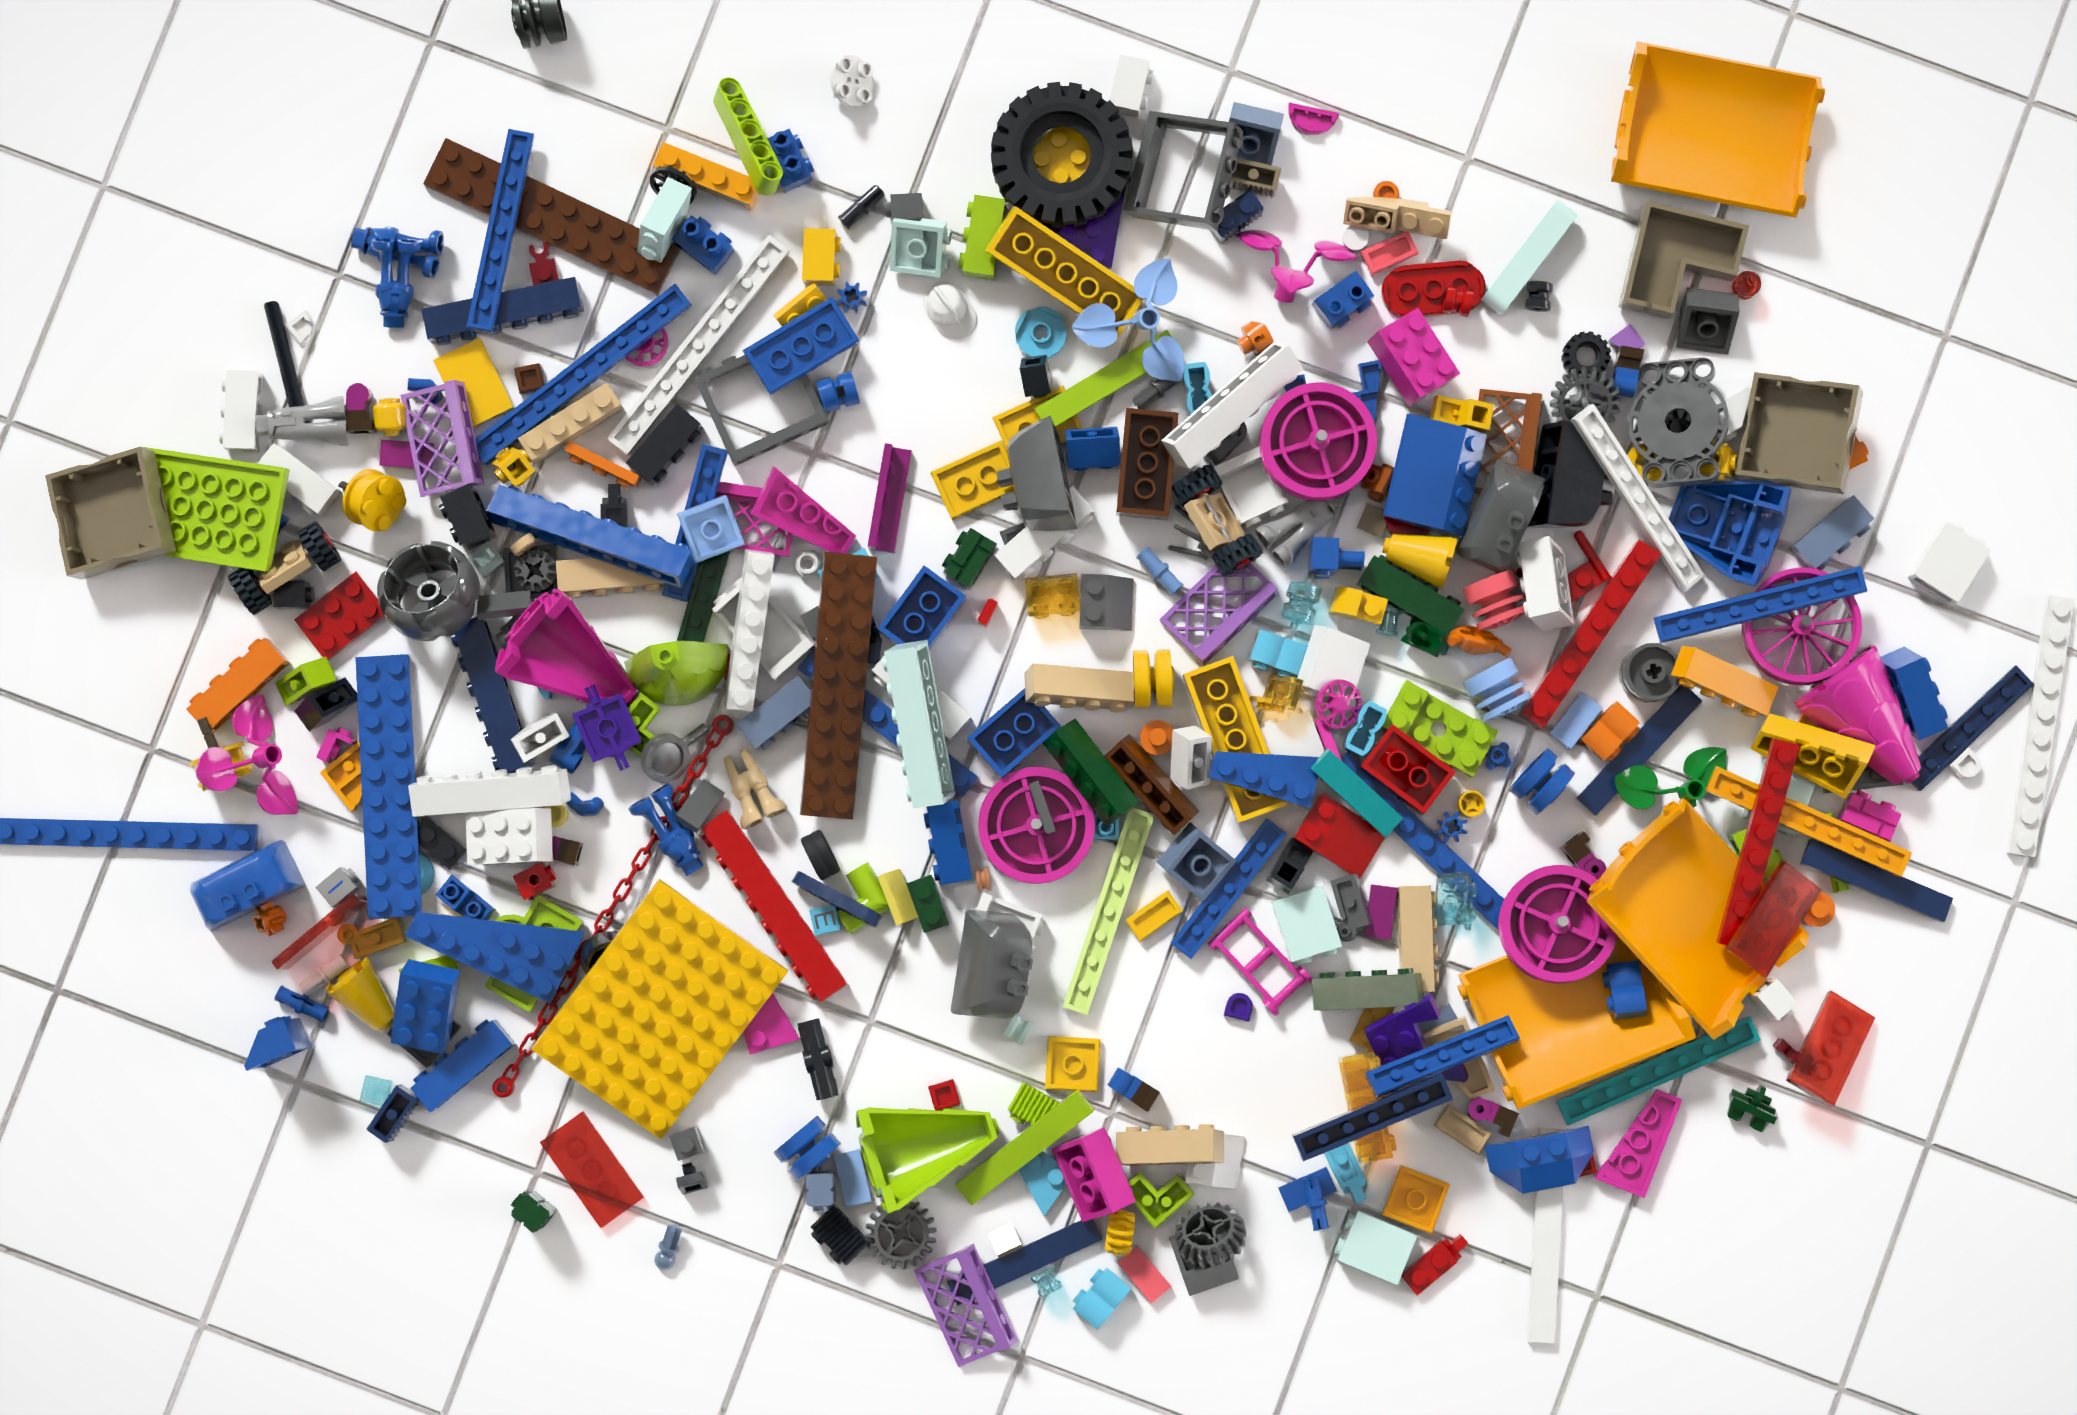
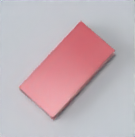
M1404 231L1362 250L1360 254L1370 276H1373L1417 256L1419 252L1410 233Z
M1138 1245L1131 1249L1129 1255H1124L1117 1261L1118 1265L1151 1304L1171 1287L1170 1283Z

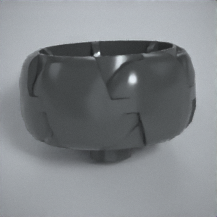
M431 541V544L415 543L403 548L388 561L387 569L380 574L377 583L378 603L382 613L397 632L417 641H434L440 636L449 637L455 634L471 620L475 611V602L480 601L479 577L465 554L452 545L441 541ZM441 570L455 573L444 579L440 584L434 580H428L427 573L432 574ZM410 585L418 587L417 595L421 602L410 612L404 611L400 605L402 597L406 595L407 588Z

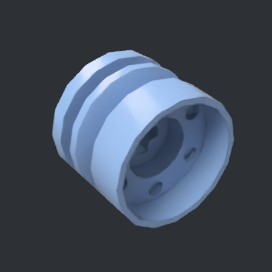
M1511 657L1462 682L1470 698L1479 695L1483 696L1484 700L1477 704L1476 710L1485 706L1489 707L1490 711L1480 716L1483 722L1499 719L1520 708L1528 698L1532 697L1529 691L1520 696L1517 695L1515 690L1525 686L1524 681L1515 684L1510 682V679L1519 672Z

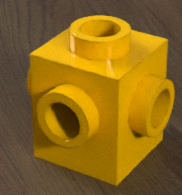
M1723 443L1716 454L1711 457L1717 461L1720 467V476L1716 481H1725V478H1733L1734 471H1736L1738 455H1735L1736 452L1728 447L1726 443ZM1706 464L1701 468L1700 473L1706 477L1711 476L1715 472V467L1711 464Z
M505 448L496 455L497 460L492 463L496 468L494 474L502 484L507 482V484L514 487L524 484L529 480L530 475L535 472V469L530 464L532 460L523 449ZM513 463V468L508 470L507 467Z

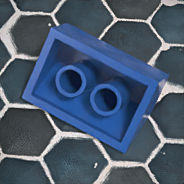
M289 1015L286 1017L278 1016L264 1022L265 1028L258 1030L244 1067L246 1071L263 1069L311 1048L312 1045L301 1019L291 1018Z

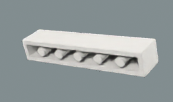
M1274 341L1161 440L1177 465L1188 469L1197 466L1207 453L1220 446L1224 438L1236 432L1240 428V424L1248 417L1254 416L1265 402L1275 398L1281 388L1296 379L1297 374L1303 370V367L1290 346Z
M745 549L724 699L726 709L753 712L774 563V554L771 552Z
M557 765L542 767L541 771H532L531 767L520 768L516 770V773H507L506 769L492 771L491 775H482V771L467 773V777H458L457 773L442 775V779H433L432 775L417 777L415 783L408 785L413 817L557 806L571 800L567 769H557Z

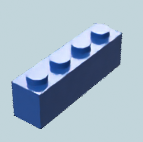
M486 1019L475 1028L477 1032L470 1039L467 1036L462 1038L454 1045L456 1050L449 1056L446 1053L434 1062L435 1068L429 1073L424 1070L413 1079L415 1084L410 1089L430 1113L436 1111L516 1044L496 1019L490 1022Z

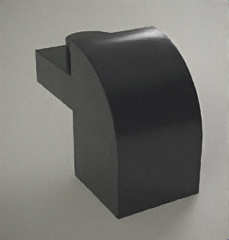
M1290 838L1269 872L1266 881L1289 894L1303 873L1304 867L1314 851L1295 839Z

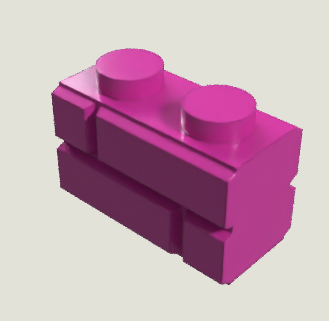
M1857 790L1856 793H1849L1844 800L1837 819L1890 842L1901 818V813L1895 811L1896 806L1885 801H1881L1878 804L1871 800L1872 796L1860 790Z

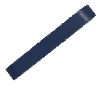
M797 871L791 881L804 891L874 928L878 926L883 917L869 907L801 871Z

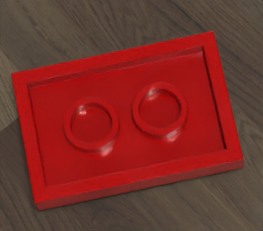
M355 571L296 617L294 621L321 656L326 657L329 661L385 616L380 609L378 597L360 574Z

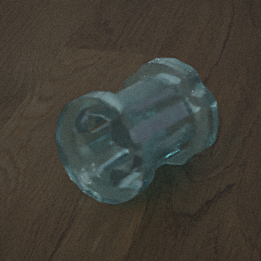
M1386 607L1382 623L1375 630V633L1383 636L1398 637L1397 624L1402 610Z

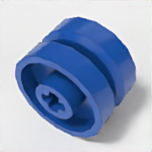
M1546 748L1524 770L1508 790L1517 799L1525 798L1533 790L1534 793L1528 799L1526 807L1535 815H1538L1548 805L1552 804L1575 775V772L1567 764L1560 765L1552 773L1550 772L1557 763L1558 756L1549 748Z
M818 1115L773 1152L781 1163H786L794 1155L798 1156L799 1159L788 1170L796 1181L809 1171L813 1172L830 1157L829 1154L841 1145V1142L833 1133L826 1135L819 1142L817 1141L816 1137L826 1128V1124Z

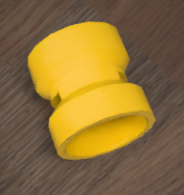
M1468 791L1458 797L1456 808L1462 816L1472 818L1483 812L1485 799L1477 791Z

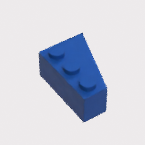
M1905 646L1881 656L1889 674L1892 687H1894L1904 721L1909 725L1912 736L1920 741L1947 729L1948 726L1945 719L1948 718V714L1944 706L1939 703L1937 696L1940 695L1936 683L1931 680L1929 674L1931 666L1927 658L1920 656Z
M955 800L941 805L927 806L928 813H923L925 827L926 829L930 828L932 839H928L930 855H936L937 865H932L935 881L940 880L941 885L973 880L959 801Z

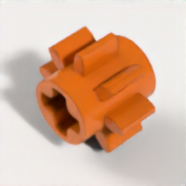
M270 901L255 909L257 914L253 916V923L260 933L266 932L268 936H272L285 929L283 924L286 922L287 916L281 906H273V903Z

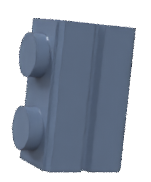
M833 1170L813 1171L806 1175V1189H808L806 1192V1205L813 1207V1211H829L830 1206L836 1201V1188H834L836 1185V1172Z

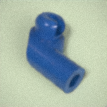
M408 378L407 391H417L437 385L431 379ZM442 391L437 392L432 403L437 404L442 400Z
M573 792L570 793L571 800L566 802L571 809L582 817L596 816L604 808V802L601 798L594 797L592 800L582 801Z

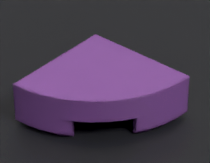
M1631 324L1608 340L1616 348L1622 345L1640 349L1646 345Z

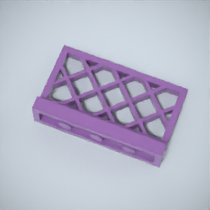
M450 380L442 385L401 394V402L405 405L406 427L420 497L452 491L468 483L471 486L483 485L484 479L465 383L458 380ZM445 391L446 402L440 408L432 403V400L437 392ZM418 397L425 402L418 414L411 410L409 399ZM429 405L439 411L432 424L422 418ZM444 415L451 421V427L447 434L437 428ZM420 421L430 427L423 440L417 437L415 432ZM434 431L444 437L438 449L427 443ZM448 441L456 446V453L452 459L442 454ZM424 447L435 453L428 465L423 463L420 457ZM439 456L449 462L442 475L432 469ZM453 467L460 470L462 482L453 483L447 479ZM431 472L439 478V481L435 488L427 490L425 480Z
M1251 563L1246 566L1251 572H1245L1244 566L1242 572H1234L1227 576L1217 573L1219 569L1215 565L1159 619L1196 656L1203 666L1279 594L1278 588ZM1212 577H1223V591H1208V581ZM1227 577H1242V591H1226ZM1245 577H1257L1263 583L1257 590L1245 591ZM1205 585V591H1199ZM1194 595H1204V609H1189V599ZM1208 595H1223V609H1208ZM1226 595H1242L1241 605L1237 609H1226ZM1186 603V609H1180ZM1175 613H1186L1185 627H1174L1168 620ZM1189 613H1204V627H1189ZM1208 613H1223V622L1218 627H1207ZM1226 613H1232V614L1226 619ZM1179 631H1185V637ZM1189 631H1204V641L1195 648L1189 642ZM1207 631H1213V632L1207 637Z
M974 1243L914 1270L958 1367L999 1350L1008 1349L1018 1341ZM956 1258L961 1266L959 1276L946 1270L949 1261ZM931 1269L940 1273L937 1284L934 1285L928 1282L923 1272ZM944 1276L957 1281L954 1292L941 1288ZM961 1283L970 1286L973 1292L970 1300L957 1295ZM938 1292L951 1298L948 1309L938 1305L936 1301ZM955 1300L968 1305L964 1317L952 1312ZM972 1307L982 1312L984 1316L982 1324L968 1319ZM949 1317L962 1322L959 1334L949 1329L947 1325ZM966 1324L979 1329L976 1341L963 1336ZM983 1331L991 1334L997 1345L988 1347L981 1344L980 1340ZM960 1341L974 1346L970 1356L962 1357L958 1349Z

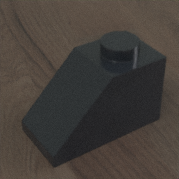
M346 677L307 696L294 712L310 732L328 723L357 702V692Z

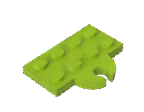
M540 895L535 897L524 917L511 914L495 919V921L568 930H579L584 920ZM492 976L489 977L484 986L529 1013L533 1011L539 998Z

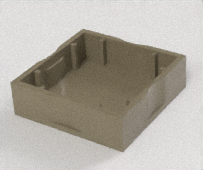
M1754 372L1747 407V426L1741 439L1735 475L1742 481L1767 480L1787 487L1845 494L1863 398V390L1860 385L1822 380L1803 381L1791 376Z
M139 446L107 456L92 464L77 465L45 475L52 511L58 523L59 543L66 576L82 580L176 552L154 451Z

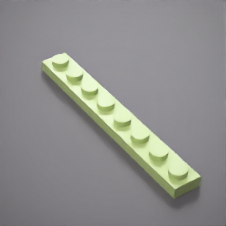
M1132 808L1127 813L1063 1004L1064 1008L1085 1015L1089 1013L1155 816L1154 814Z

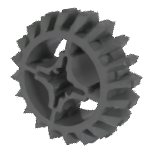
M1583 366L1581 374H1577V370L1573 368L1571 370L1572 377L1565 373L1562 375L1565 383L1555 382V387L1558 390H1551L1550 394L1555 399L1550 400L1549 404L1550 407L1555 408L1551 411L1552 417H1558L1556 422L1564 420L1571 422L1573 416L1565 408L1570 407V410H1577L1579 412L1584 409L1582 398H1584L1585 391L1589 405L1594 404L1597 409L1605 406L1604 410L1600 413L1605 422L1614 423L1616 421L1613 414L1620 413V408L1617 404L1621 403V397L1615 395L1620 391L1618 387H1612L1615 383L1613 378L1605 381L1607 377L1605 371L1597 376V368L1595 367L1592 368L1591 373H1587V368ZM1589 384L1602 389L1606 396L1592 393L1589 390ZM1580 385V390L1577 394L1569 395V398H1565L1566 394L1573 387Z
M917 1201L914 1208L909 1206V1202L900 1210H895L894 1212L903 1211L908 1213L900 1223L889 1222L884 1219L891 1213H885L880 1205L876 1207L880 1213L879 1216L873 1213L870 1214L869 1217L875 1221V1224H866V1228L873 1230V1233L866 1234L865 1239H874V1242L870 1243L867 1247L869 1250L877 1247L878 1251L873 1255L875 1259L881 1254L885 1256L882 1259V1265H885L888 1259L893 1260L891 1268L895 1269L897 1261H901V1267L904 1270L907 1268L906 1261L910 1260L913 1267L917 1266L915 1257L918 1256L921 1261L926 1260L925 1255L922 1253L923 1250L927 1253L932 1252L933 1249L926 1244L927 1242L936 1243V1238L930 1237L929 1233L937 1232V1228H928V1224L934 1222V1217L924 1218L929 1212L928 1208L923 1209L921 1213L917 1210L921 1202ZM915 1217L919 1220L923 1229L922 1240L918 1239L910 1230V1225ZM908 1221L907 1231L905 1232L908 1233V1237H902L894 1245L897 1234L894 1233V1229H901ZM880 1226L885 1228L892 1237L887 1249L883 1246L879 1237ZM902 1243H908L917 1247L915 1251L909 1254H894L897 1247Z
M1207 1202L1206 1207L1202 1208L1197 1205V1210H1188V1217L1182 1216L1180 1224L1176 1225L1175 1241L1177 1250L1186 1262L1190 1261L1193 1267L1198 1264L1202 1269L1207 1265H1210L1213 1269L1216 1264L1225 1266L1226 1260L1234 1261V1254H1241V1247L1246 1246L1245 1238L1247 1237L1244 1220L1236 1209H1231L1228 1204L1222 1207L1217 1202L1214 1206H1211Z

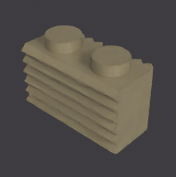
M1236 158L1237 168L1232 173L1230 180L1231 189L1234 188L1236 191L1239 189L1241 192L1251 189L1256 195L1260 194L1261 196L1265 195L1266 198L1268 196L1271 199L1274 198L1282 168Z

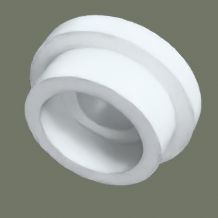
M804 551L796 558V570L804 577H813L821 569V559L815 552ZM812 560L813 567L810 569L804 568V562Z

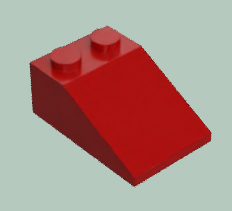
M1393 724L1360 766L1421 816L1426 813L1456 773L1455 770Z
M1322 792L1317 796L1292 837L1350 875L1357 873L1359 880L1385 839L1367 821Z

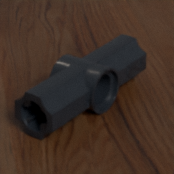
M820 1018L797 1023L800 1040L804 1049L802 1051L807 1073L811 1077L816 1100L838 1096L837 1083L832 1069L834 1068L829 1045H826Z

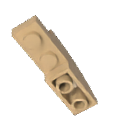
M1383 197L1347 198L1343 224L1393 234L1395 230L1447 239L1453 211L1428 207L1429 203L1406 199Z

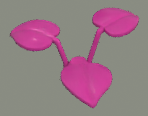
M1246 230L1235 236V238L1239 237L1243 243L1253 249L1261 251L1272 250L1274 252L1275 266L1271 268V274L1275 278L1274 280L1277 281L1274 298L1285 303H1292L1294 301L1296 291L1313 285L1314 279L1308 274V271L1317 257L1323 256L1331 261H1349L1358 257L1339 243L1318 241L1314 244V248L1317 251L1314 252L1304 270H1294L1280 266L1278 247H1281L1283 242L1274 234L1262 230Z
M264 695L253 696L236 708L232 718L235 733L238 736L247 737L248 743L259 746V748L254 750L252 758L232 764L231 755L227 750L221 747L209 748L199 758L195 770L196 777L204 787L210 790L225 791L232 788L237 782L235 768L251 763L258 768H267L261 777L264 783L258 785L256 789V798L259 806L265 812L273 815L297 814L298 804L291 782L282 772L272 771L282 759L281 749L275 744L262 742L270 737L273 730L272 717L267 708Z

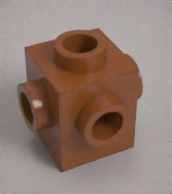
M1385 463L1382 466L1371 465L1359 486L1368 493L1367 497L1377 503H1381L1382 500L1387 501L1394 467Z

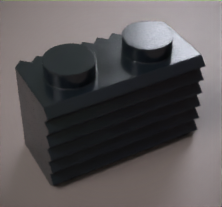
M833 1204L829 1211H826L810 1226L813 1230L811 1233L812 1237L820 1245L825 1242L831 1249L829 1255L839 1265L843 1262L847 1266L871 1243L868 1239H865V1235L836 1204Z

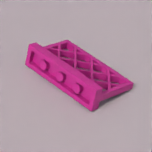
M720 482L716 498L726 495L728 501L736 502L741 508L734 515L735 519L744 513L752 523L750 527L741 532L742 537L755 528L763 538L755 546L747 545L744 540L745 545L735 549L771 552L777 556L790 557L793 534L788 532L786 535L783 529L777 527V530L765 538L757 527L764 520L759 519L754 523L746 512L755 505L762 488ZM740 503H747L748 505L743 508ZM781 532L786 539L785 550L773 549L768 540ZM764 543H766L769 548L760 547V546L763 545Z

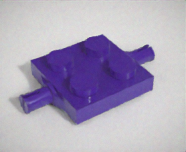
M595 684L591 685L590 688L586 687L584 690L591 703L572 715L592 762L595 763L606 757H614L619 771L625 770L630 766L624 752L630 747L641 743L642 739L624 697L620 693L610 698L600 699Z

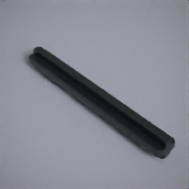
M277 301L264 303V309L289 407L304 406L279 303Z

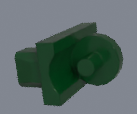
M1411 618L1410 626L1406 628V634L1400 640L1434 657H1438L1439 654L1446 655L1450 647L1446 642L1448 633L1415 618Z
M1759 1085L1756 1091L1747 1087L1745 1094L1732 1088L1729 1094L1730 1103L1727 1110L1729 1118L1740 1121L1745 1112L1750 1113L1753 1116L1749 1125L1759 1132H1763L1769 1123L1774 1125L1777 1116H1775L1776 1108L1769 1106L1772 1098L1765 1095L1766 1087Z

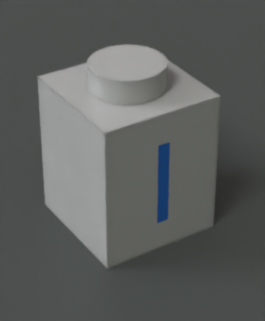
M339 867L315 888L332 908H338L357 892L361 886L357 883L360 880L351 868L346 870L345 867Z

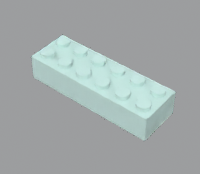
M922 640L897 644L884 652L885 656L882 657L884 671H888L890 681L887 683V691L889 697L893 698L894 703L892 719L898 725L897 746L899 750H902L904 758L901 762L903 775L907 776L909 785L906 787L907 799L909 802H912L913 809L941 805L955 795L928 641Z

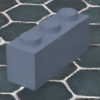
M1853 495L1847 498L1789 549L1805 568L1823 570L1832 562L1829 559L1830 556L1835 552L1840 555L1852 545L1849 542L1851 538L1855 535L1860 538L1871 529L1869 523L1874 520V517Z
M797 676L736 725L756 750L762 748L764 751L776 742L774 737L780 732L788 733L797 725L795 721L802 715L805 718L809 716L811 691L802 679Z

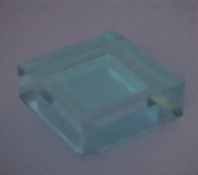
M365 1075L359 1101L382 1106L390 1094L393 1080Z

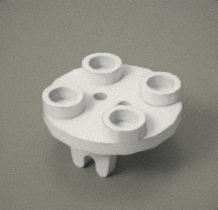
M844 55L836 59L831 67L829 76L830 86L833 91L832 98L838 99L840 103L848 107H858L868 103L872 97L873 68L871 64L864 62L855 55Z

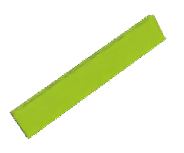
M1165 330L1155 336V342L1162 336H1172L1168 330ZM1150 340L1036 407L1034 411L1038 418L1041 420L1051 416L1057 427L1146 374L1147 372L1142 365V354L1146 348L1152 346Z
M1077 1089L956 1182L955 1186L972 1206L1092 1114L1095 1109Z

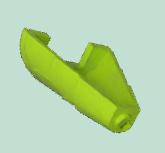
M696 641L660 643L642 649L630 659L624 661L627 674L636 688L646 697L664 705L684 706L702 700L715 690L726 672L729 647L728 644Z
M873 1107L856 1111V1126L862 1129L858 1139L865 1167L876 1197H882L884 1200L880 1204L887 1214L900 1210L927 1188L933 1187L956 1167H962L998 1138L997 1133H999L997 1120L991 1118L990 1112L945 1108L942 1111L914 1108L906 1110Z

